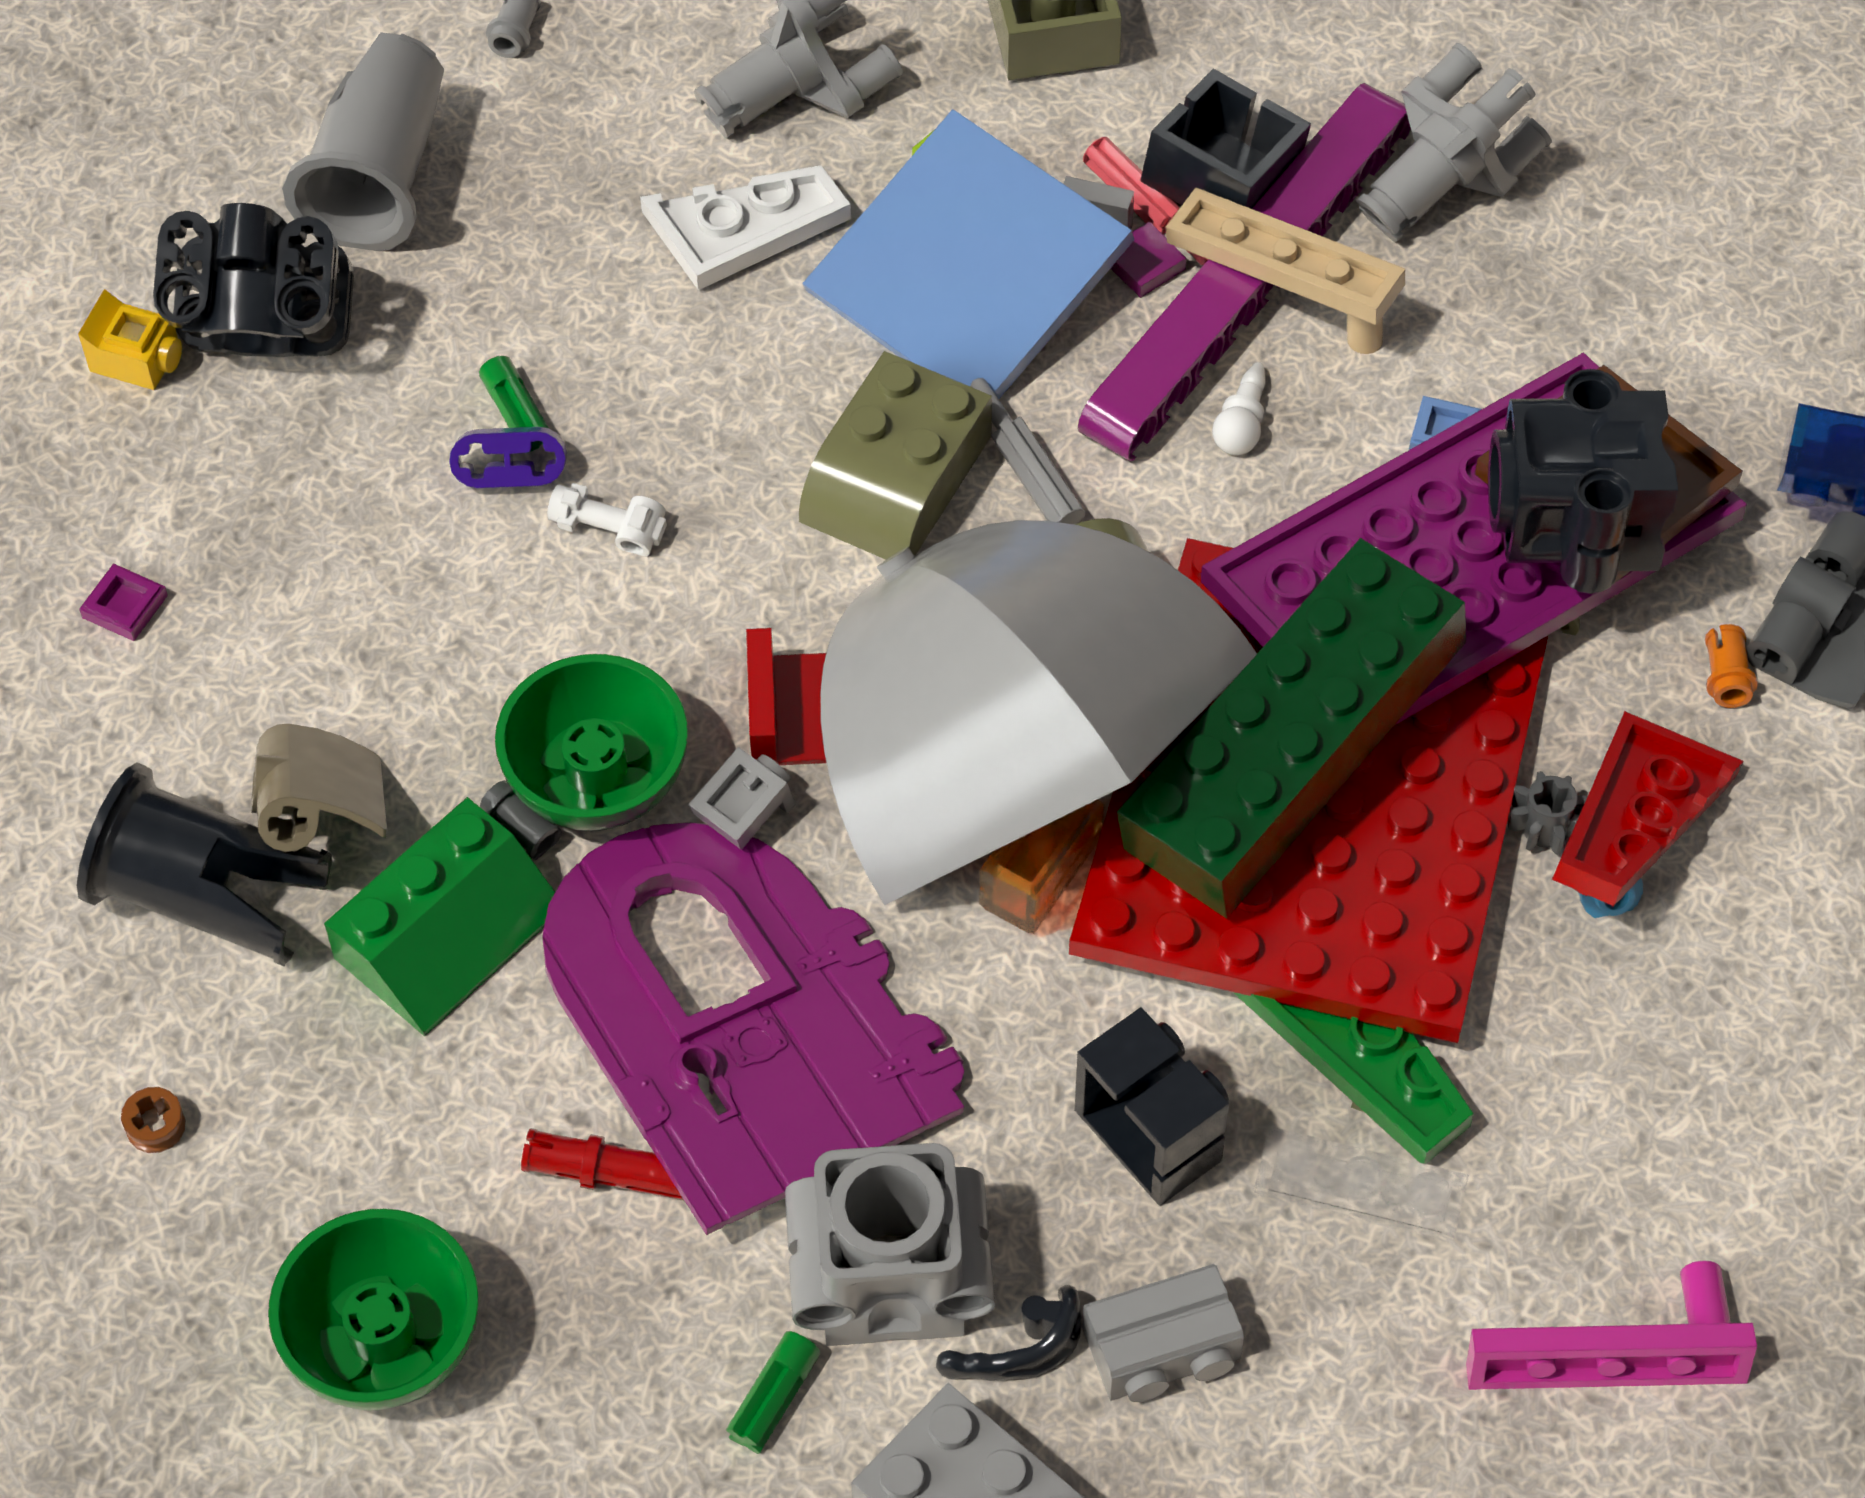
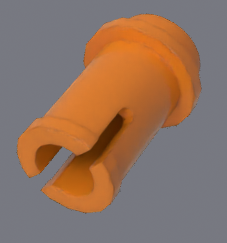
M1724 624L1719 626L1722 644H1719L1718 634L1714 628L1709 630L1705 636L1711 675L1706 682V689L1719 706L1737 708L1751 701L1753 693L1757 689L1758 681L1755 673L1749 669L1746 650L1747 638L1744 629L1733 624Z

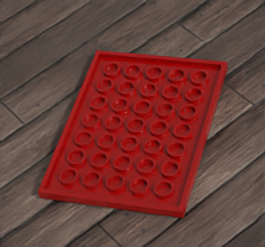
M1187 538L1178 571L1192 580L1223 609L1241 630L1255 652L1258 653L1263 646L1201 583L1202 566L1233 548ZM1548 636L1395 725L1227 919L1124 850L1117 815L1120 807L1224 692L1223 690L1131 783L1113 791L1069 940V955L1248 996L1254 994L1272 998L1279 1003L1351 1019V1017L1359 1018L1358 1021L1392 1029L1401 1027L1405 1032L1458 1043Z

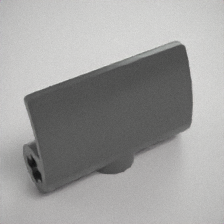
M1843 511L1836 513L1832 517L1806 558L1800 556L1772 603L1774 605L1747 645L1746 650L1748 661L1753 667L1817 700L1851 709L1857 705L1865 692V517L1854 512Z

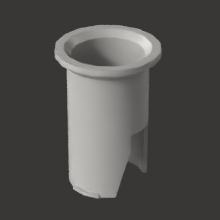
M380 32L355 70L347 72L329 101L311 154L291 166L282 190L285 206L294 219L306 216L320 219L329 227L337 240L338 246L384 251L393 249L408 239L417 218L415 201L410 190L431 131L444 68L433 50L421 41L401 33V35Z

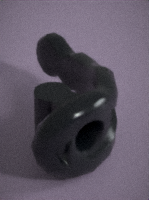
M1069 1284L1061 1286L1058 1289L1059 1301H1047L1038 1295L1030 1296L1024 1300L1021 1310L1025 1332L1033 1339H1042L1033 1346L997 1354L982 1352L964 1354L958 1351L946 1350L937 1357V1370L943 1377L952 1380L980 1378L995 1381L1037 1378L1055 1369L1073 1353L1080 1339L1082 1315L1079 1294L1076 1288Z

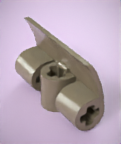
M277 724L262 734L256 747L257 754L253 773L251 813H257L259 834L266 844L273 849L284 852L297 851L307 846L315 837L320 810L347 817L386 838L387 824L381 759L376 753L341 735L314 727ZM278 816H292V819L278 818Z

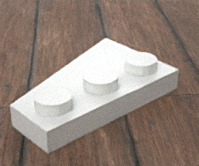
M821 165L752 177L748 186L716 191L714 184L692 188L693 195L662 200L661 193L640 197L642 213L698 290L851 219V204Z

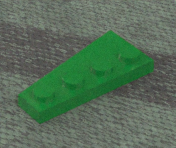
M1234 992L1240 1000L1423 1166L1471 1127L1474 1113L1429 1048L1426 1046L1421 1047L1412 1033L1403 1031L1401 1027L1392 1029L1358 1021L1359 1018L1351 1017V1019L1279 1003L1272 998L1254 994L1248 996Z

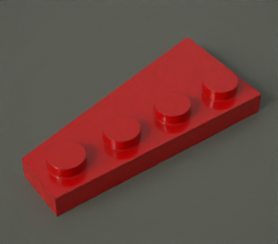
M1624 711L1552 880L1568 886L1582 895L1596 898L1614 906L1728 788L1738 775L1744 761Z

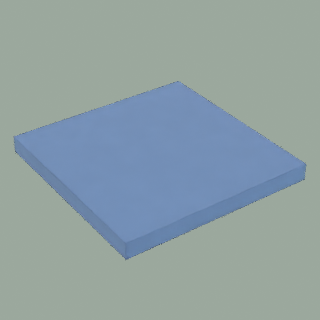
M952 109L802 284L808 293L898 357L968 386L971 385L973 380L984 378L997 398L1000 399L1135 239L1132 230Z

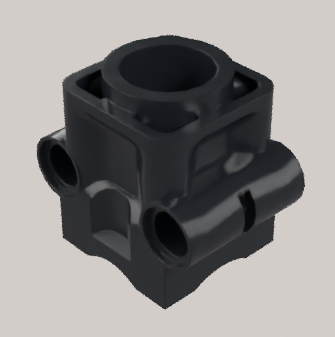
M1585 369L1570 375L1565 382L1562 399H1510L1505 429L1494 430L1492 433L1488 462L1490 524L1493 533H1503L1507 563H1561L1560 573L1566 584L1579 592L1590 594L1602 592L1611 587L1616 580L1618 571H1660L1665 552L1661 530L1667 518L1674 512L1678 495L1675 463L1665 451L1662 443V433L1669 417L1665 390L1622 391L1619 382L1612 375L1602 370Z

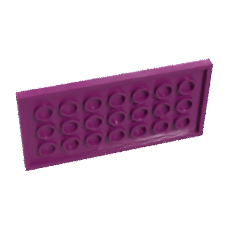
M1583 352L1202 566L1201 583L1263 647L1360 538L1465 602L1466 644L1395 724L1397 725L1656 571H1630L1602 592L1592 594L1579 592L1569 587L1562 579L1560 573L1561 563H1507L1503 533H1493L1489 517L1488 485L1475 475L1477 459L1490 450L1493 431L1505 429L1510 399H1558L1563 395L1565 382L1570 375L1579 370H1597L1599 368ZM1732 491L1664 544L1665 552L1661 568L1742 521L1747 504Z

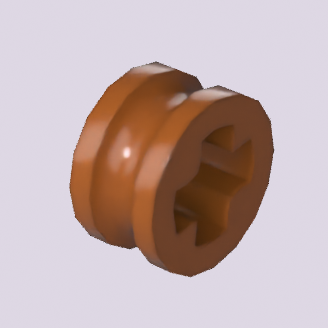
M147 1087L136 1091L126 1100L121 1111V1122L129 1142L136 1149L146 1153H160L172 1148L180 1141L185 1131L186 1119L178 1098L171 1091L161 1087ZM151 1109H156L158 1115L166 1111L163 1114L165 1125L156 1131H151L148 1125L142 1128L144 1125L142 1114Z

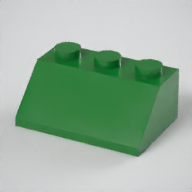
M466 797L331 916L324 925L334 959L425 1037L544 928L548 905L555 891L514 835L470 798Z

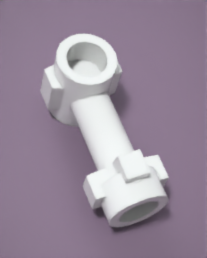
M572 483L571 488L559 484L554 488L548 505L547 517L548 520L557 522L559 529L573 532L576 525L581 522L618 533L615 544L620 550L645 557L650 554L652 546H659L667 526L666 519H664L666 509L659 502L644 496H634L630 501L628 509L625 510L587 499L588 489L586 486Z

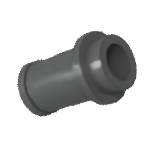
M506 780L493 785L480 802V807L511 832L533 860H537L547 852L561 837V829L529 809L515 795Z

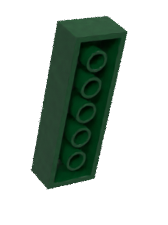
M1360 538L1120 807L1117 815L1124 850L1227 919L1466 644L1465 602Z

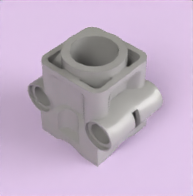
M937 1143L831 1150L823 1153L815 1162L814 1177L802 1178L786 1187L788 1250L792 1254L789 1260L792 1320L795 1325L801 1328L825 1330L826 1346L876 1343L895 1339L921 1340L964 1336V1320L978 1318L993 1311L995 1307L991 1249L989 1243L986 1242L989 1236L984 1176L973 1168L955 1167L953 1154L947 1147ZM885 1235L903 1236L906 1238L891 1243L871 1240Z

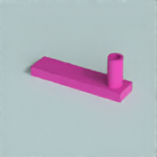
M1696 1261L1686 1265L1680 1271L1688 1324L1472 1329L1466 1361L1469 1390L1747 1384L1757 1349L1753 1323H1731L1720 1265L1712 1261Z

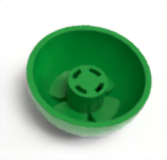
M584 654L550 663L532 673L516 687L500 712L495 732V748L507 783L515 795L534 813L545 820L570 829L583 831L607 830L626 825L642 817L662 801L670 791L682 769L686 754L687 720L682 703L675 691L652 669L634 660L620 656Z
M367 1209L351 1212L319 1226L304 1237L288 1254L275 1277L270 1293L268 1309L270 1333L276 1350L287 1369L301 1384L317 1396L334 1404L359 1410H384L399 1407L418 1400L436 1389L451 1375L463 1359L472 1341L477 1323L479 1305L477 1281L473 1267L463 1248L454 1237L436 1223L411 1212L396 1209ZM392 1329H394V1331H392V1332L389 1333L388 1335H385V1336H383V1337H378V1338H377V1336L384 1335V1334L390 1332Z

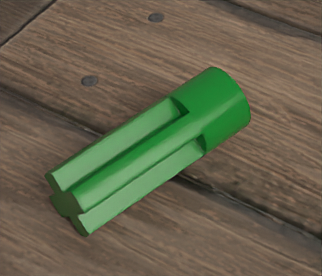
M496 356L481 366L479 377L509 428H549L509 357ZM533 441L530 452L539 449L540 445H543V441Z
M792 1331L784 1333L727 1426L726 1431L730 1433L728 1437L730 1440L747 1447L757 1454L761 1453L821 1354L819 1348L813 1342Z

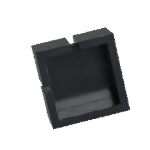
M1213 68L1186 95L1184 105L1179 103L1151 131L1140 181L1183 205L1193 190L1198 188L1252 209L1305 148L1311 123L1266 99L1260 107L1251 146L1247 145L1245 139L1257 93Z
M1140 1007L1077 1051L1074 1111L1152 1199L1161 1206L1222 1162L1225 1142L1223 1134H1225L1227 1126L1229 1097L1222 1083L1212 1072L1208 1070L1200 1072L1190 1060L1185 1062L1181 1058L1185 1055V1048L1176 1032L1165 1022L1157 1024Z

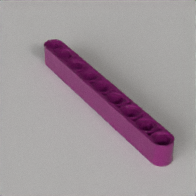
M1366 83L1360 84L1252 209L1323 237L1332 227V224L1328 222L1337 211L1343 213L1364 189L1360 184L1368 174L1375 176L1395 151L1390 148L1399 138L1405 140L1408 137L1411 127L1405 104ZM1208 259L1092 394L1079 418L1078 432L1131 462L1134 461L1136 456L1132 453L1142 442L1148 444L1170 418L1166 413L1176 402L1182 404L1204 378L1199 374L1209 363L1215 365L1236 340L1232 336L1242 324L1248 326L1269 300L1264 297L1275 285Z

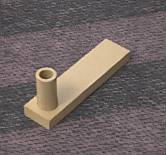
M1198 188L1193 190L1166 226L1167 243L1347 313V342L1355 352L1371 354L1381 348L1383 344V316L1405 286V268Z

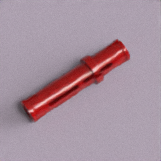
M530 1128L527 1133L526 1141H529V1144L524 1143L521 1160V1170L523 1172L529 1173L532 1171L579 1180L581 1183L580 1188L594 1190L597 1184L684 1200L655 1153L605 1144L604 1136L593 1134L589 1136L588 1140L541 1132L534 1128Z

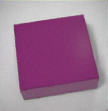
M1150 222L1132 232L1135 240L1110 268L1140 298L1186 270L1187 258L1174 245L1167 243V238Z
M113 563L79 608L83 619L135 641L168 594L165 586Z

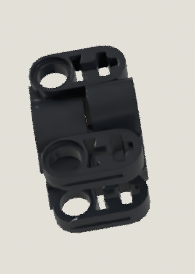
M229 203L221 206L220 219L215 223H209L198 213L181 211L169 216L161 225L157 243L153 290L154 306L161 317L175 327L182 341L192 349L244 356L318 357L332 355L346 345L350 334L354 283L353 265L344 250L338 246L337 240L329 227L320 219L310 216L299 217L287 224L271 208L250 203ZM187 228H193L198 236L186 242L182 249L174 243L175 239L185 238ZM314 233L318 242H313L304 247L302 244L305 243L307 234ZM171 267H176L177 271L170 272ZM321 275H323L322 280H319V279L316 277V276H321ZM175 289L173 313H171L168 309V298ZM190 290L199 292L198 294L189 295ZM309 295H311V296H313V297H315V298H319V299H313V300H308V301H307V297H308ZM339 298V301L336 304L335 299ZM331 317L335 318L337 328L330 340L317 344L306 339L305 334L316 333L325 327ZM188 332L207 333L209 336L197 338L191 336Z

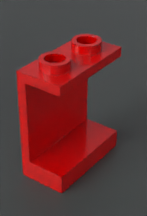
M772 628L746 629L751 756L757 760L761 754H764L779 765L827 763L821 727V683L826 653L774 655Z

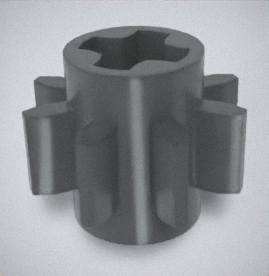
M1540 771L1537 772L1536 780L1530 789L1521 785L1515 786L1511 803L1515 809L1511 810L1508 828L1513 831H1523L1527 838V850L1530 851L1537 845L1540 847H1551L1556 855L1561 854L1563 843L1567 837L1570 838L1588 797L1584 795L1577 796V792L1571 784L1572 777L1545 776Z

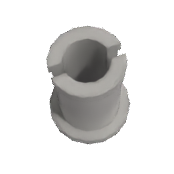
M504 0L498 17L488 24L486 30L488 45L494 53L501 57L514 58L521 51L524 52L529 47L531 40L529 29L536 12L540 8L541 0Z

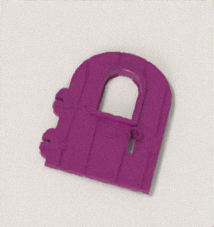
M691 822L659 824L616 836L589 852L580 863H577L564 876L548 905L542 935L545 971L560 1005L706 1235L784 1199L786 1187L792 1182L802 1178L814 1177L815 1162L819 1156L827 1151L895 1146L923 1133L927 1129L938 1126L964 1113V1105L955 1094L960 1089L964 1077L963 1059L954 1047H949L933 1054L932 1050L942 1047L948 1038L940 1026L927 1016L916 1013L903 1016L900 1014L881 986V983L886 980L889 970V952L878 939L872 940L863 946H859L857 943L874 932L864 917H861L854 910L843 907L828 909L815 888L787 857L757 838L752 837L741 850L706 824ZM674 890L701 895L716 910L728 917L729 928L764 980V983L749 989V994L738 998L733 1003L724 1004L715 1009L711 1006L688 1017L635 937L629 920L630 911L634 908L637 909L651 897L672 894ZM695 1072L704 1074L709 1079L710 1094L713 1095L715 1091L727 1112L717 1115L698 1086L699 1077Z

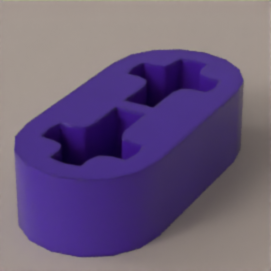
M549 428L476 429L467 431L458 438L450 452L449 464L456 479L468 487L541 486L549 484L559 477L566 464L567 450L565 442L559 434ZM533 441H543L544 450L555 452L556 459L549 460L545 471L539 472L535 471L533 461H513V454L530 452ZM473 443L482 444V450L485 454H504V461L489 462L484 469V473L477 474L474 473V467L471 463L462 462L461 456L469 454Z

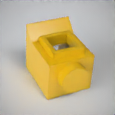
M106 289L102 291L78 333L90 372L151 390L156 389L165 372L172 373L177 368L182 354V342L178 339L175 327L166 322L159 313L124 304Z

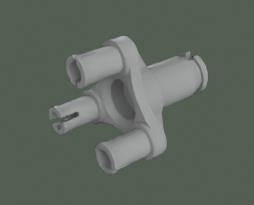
M776 0L779 11L768 18L770 28L760 34L761 45L711 78L709 86L701 85L696 88L694 94L698 103L701 105L706 103L709 107L704 111L707 118L725 138H728L734 134L733 128L738 125L744 127L792 93L845 118H849L864 107L863 100L893 79L902 76L903 70L895 55L885 44L880 45L876 51L844 72L836 68L818 33L839 18L849 14L847 5L844 4L847 0Z
M1456 43L1452 50L1423 78L1415 77L1401 91L1415 142L1370 186L1373 190L1368 195L1364 193L1356 199V202L1360 205L1359 209L1366 218L1392 241H1398L1403 236L1401 231L1406 226L1412 227L1455 184L1503 197L1518 183L1516 175L1545 147L1552 143V139L1547 131L1533 118L1530 119L1529 116H1526L1521 121L1522 123L1494 148L1496 140L1501 135L1499 129L1536 95L1531 85L1527 82L1507 98V93L1523 79L1518 72L1508 68L1504 75L1475 104L1467 102L1463 107L1451 105L1448 102L1476 74L1483 70L1481 63L1474 54L1462 44Z

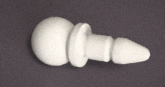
M1260 362L1254 363L1243 375L1237 394L1229 396L1224 401L1222 412L1213 423L1212 434L1216 445L1222 451L1231 455H1242L1251 451L1260 439V424L1265 412L1259 401L1266 383L1264 366Z

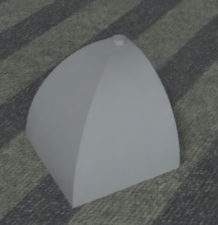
M1028 520L987 524L953 535L915 556L909 547H906L879 564L877 568L882 576L866 588L847 607L830 639L821 683V727L828 772L840 815L857 856L882 902L886 905L1131 783L1257 655L1238 626L1200 587L1164 560L1125 540L1074 524Z

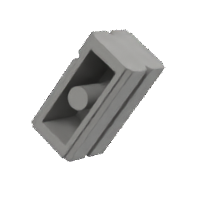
M1215 1264L1083 1305L1082 1329L1110 1401L1127 1395L1131 1402L1147 1401L1165 1392L1169 1387L1168 1382L1193 1374L1197 1381L1212 1380L1229 1372L1234 1367V1361L1241 1359L1244 1341L1243 1329L1233 1304L1229 1301L1228 1292Z

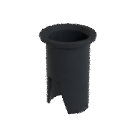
M136 762L124 770L111 787L99 808L79 863L76 886L78 899L95 906L105 898L113 895L272 958L274 963L285 966L294 954V952L284 946L286 931L225 887L231 871L254 880L326 887L332 866V854L323 849L317 851L307 846L297 851L288 852L273 849L263 841L258 827L157 788L153 780L152 769Z

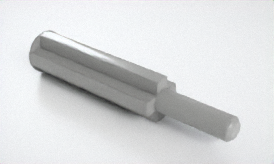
M984 378L973 380L970 387L992 395V423L997 431L991 434V438L1046 520L1067 524L1080 523L1085 516V510L1022 417L1019 416L1012 420Z

